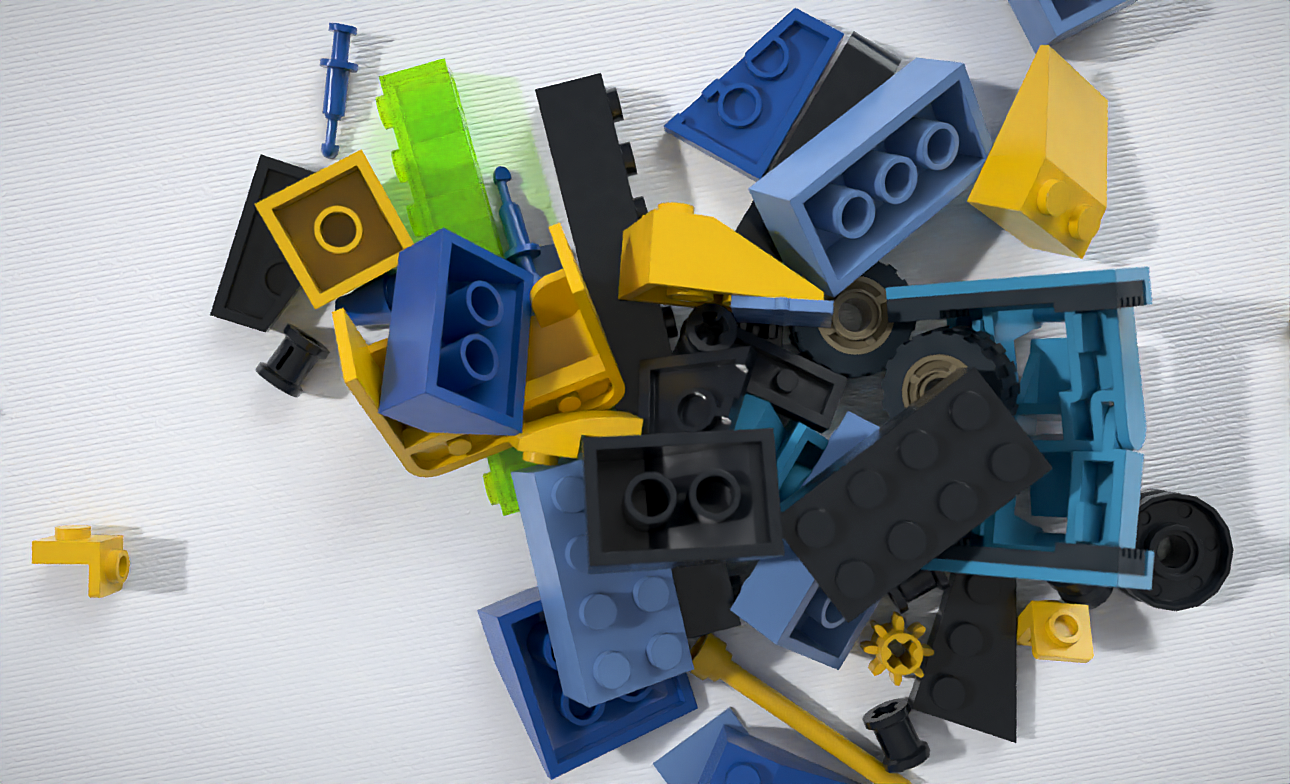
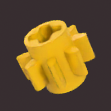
M893 611L891 622L880 625L873 619L870 621V625L874 630L871 641L865 640L860 642V647L864 652L876 656L867 667L874 676L881 674L887 669L890 680L895 686H900L902 675L914 673L920 678L924 676L920 668L923 656L934 655V650L929 645L918 641L926 630L918 621L914 622L906 629L903 616ZM894 639L900 642L905 649L904 653L898 658L887 647Z

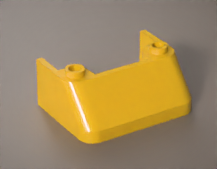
M560 223L549 226V230L563 269L539 279L532 287L529 295L535 315L531 316L523 424L564 412L608 410L615 406L625 393V384ZM344 308L332 312L344 383L409 473L418 477H436L513 447L508 442L509 436L429 433L379 414L388 338L367 345Z

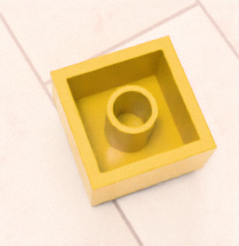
M362 149L255 204L315 310L397 267L399 252L414 244Z

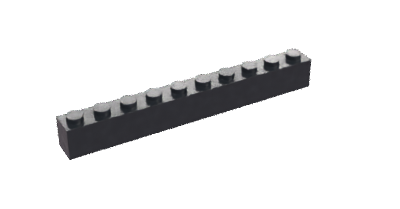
M598 73L535 89L582 277L625 384V393L622 399L615 405L616 411L629 412L638 416L639 362L644 359L671 356L672 350L669 339L679 337L671 305L660 306V304L618 299L623 231L642 218L643 215H646L648 211L644 196L636 198L632 196L628 177L638 173L630 142L619 144L614 123L623 121L624 118L617 89L614 87L605 90L602 74ZM726 563L671 569L687 639L741 626L739 616L730 609L741 592L742 582L739 574L729 576Z

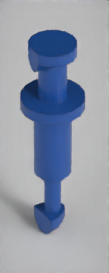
M329 23L328 31L334 33L331 59L321 58L319 64L320 67L327 68L322 114H325L328 122L326 140L321 145V153L328 159L335 158L339 153L340 146L335 145L338 121L345 117L349 73L358 72V65L348 62L350 38L357 35V28L339 23Z
M498 166L493 172V181L498 187L502 201L498 212L509 246V250L503 256L505 260L512 264H517L518 267L534 274V286L541 277L536 273L533 259L541 254L539 244L530 243L520 206L511 200L507 182L512 179L509 170L504 166Z

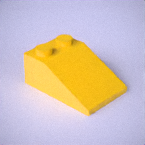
M1050 45L1039 46L967 202L1029 248L1083 259L1092 238L1100 228L1101 219L1107 209L1108 100Z
M678 202L658 204V209H653L646 215H643L642 218L623 231L618 299L689 308L698 307L705 303H716L725 307L731 313H733L731 309L732 295L824 300V292L715 217L694 214V207L692 205Z

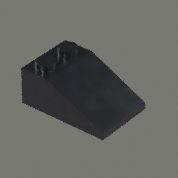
M773 428L583 437L582 469L588 574L653 571L775 558L785 555Z

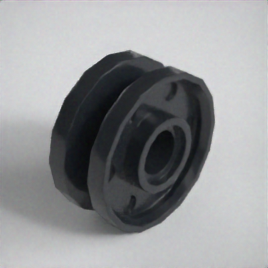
M1153 488L1142 490L1140 493L1135 549L1154 551L1151 590L1115 588L1130 598L1144 602L1153 608L1177 612L1200 606L1218 593L1230 574L1234 549L1229 527L1214 507L1196 496ZM1168 537L1170 551L1160 561L1157 553L1158 546L1164 538Z

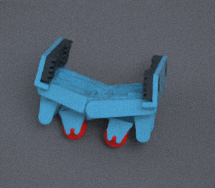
M1149 266L886 288L888 323L946 319L947 326L950 325V328L964 325L970 326V330L976 332L982 330L991 335L990 339L996 344L1000 343L1007 350L1005 354L1010 362H1014L1016 369L1015 339L1034 329L1041 328L1043 323L1065 322L1067 338L1031 339L1030 355L1020 380V394L1017 395L1016 404H1019L1016 415L1013 416L1053 468L1030 486L1031 516L1067 518L1066 534L1044 532L1041 527L1034 526L1014 515L1015 497L921 569L1151 590L1154 551L1135 549L1144 454L1133 451L1140 450L1146 438V416L1134 307L1153 304ZM1017 371V372H1015V376H1016L1017 382H1019V379H1018V371ZM1037 421H1062L1063 434L1043 433L1036 435Z

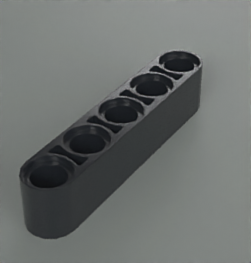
M853 31L772 169L890 79L896 72L902 59ZM753 200L735 232L782 263L781 256Z

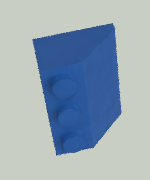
M444 227L399 252L378 413L429 433L507 436L522 433L531 319L529 295L533 287L534 274Z

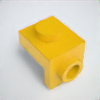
M64 525L55 527V535L32 541V564H89L88 595L90 598H103L121 591L123 583L128 577L130 560L128 552L123 550V535H91V526Z
M1031 600L1017 617V645L1032 646V655L1038 660L1088 663L1094 657L1088 605L1061 603L1055 600Z

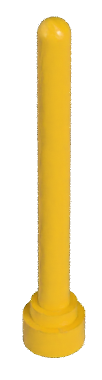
M714 634L701 635L691 648L690 653L694 670L689 672L703 681L706 678L713 682H716L718 679L722 680L874 784H912L899 773L886 772L880 760L732 661L733 654L726 650L727 643Z

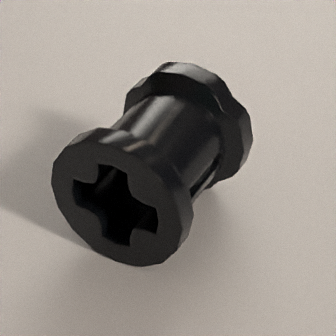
M288 323L283 329L285 334L283 341L268 362H260L255 370L274 387L296 398L303 391L300 384L319 358L326 359L330 351L314 337Z
M920 569L889 592L888 596L899 613L903 614L909 610L908 604L935 588L943 591L950 587V583L944 571Z
M905 698L881 703L870 709L862 718L866 729L873 730L885 755L883 766L888 773H900L914 768L930 757L931 750L927 742L919 739L908 716L911 707Z

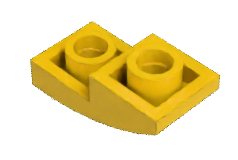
M614 410L564 412L522 424V433L509 436L508 442L516 450L524 451L522 458L524 461L555 466L558 465L559 456L577 459L581 435H585V437L641 435L643 419L629 412Z

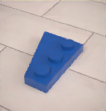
M795 7L745 52V56L719 80L716 78L701 92V96L688 108L670 119L663 126L664 131L757 182L769 170L842 43L844 33Z

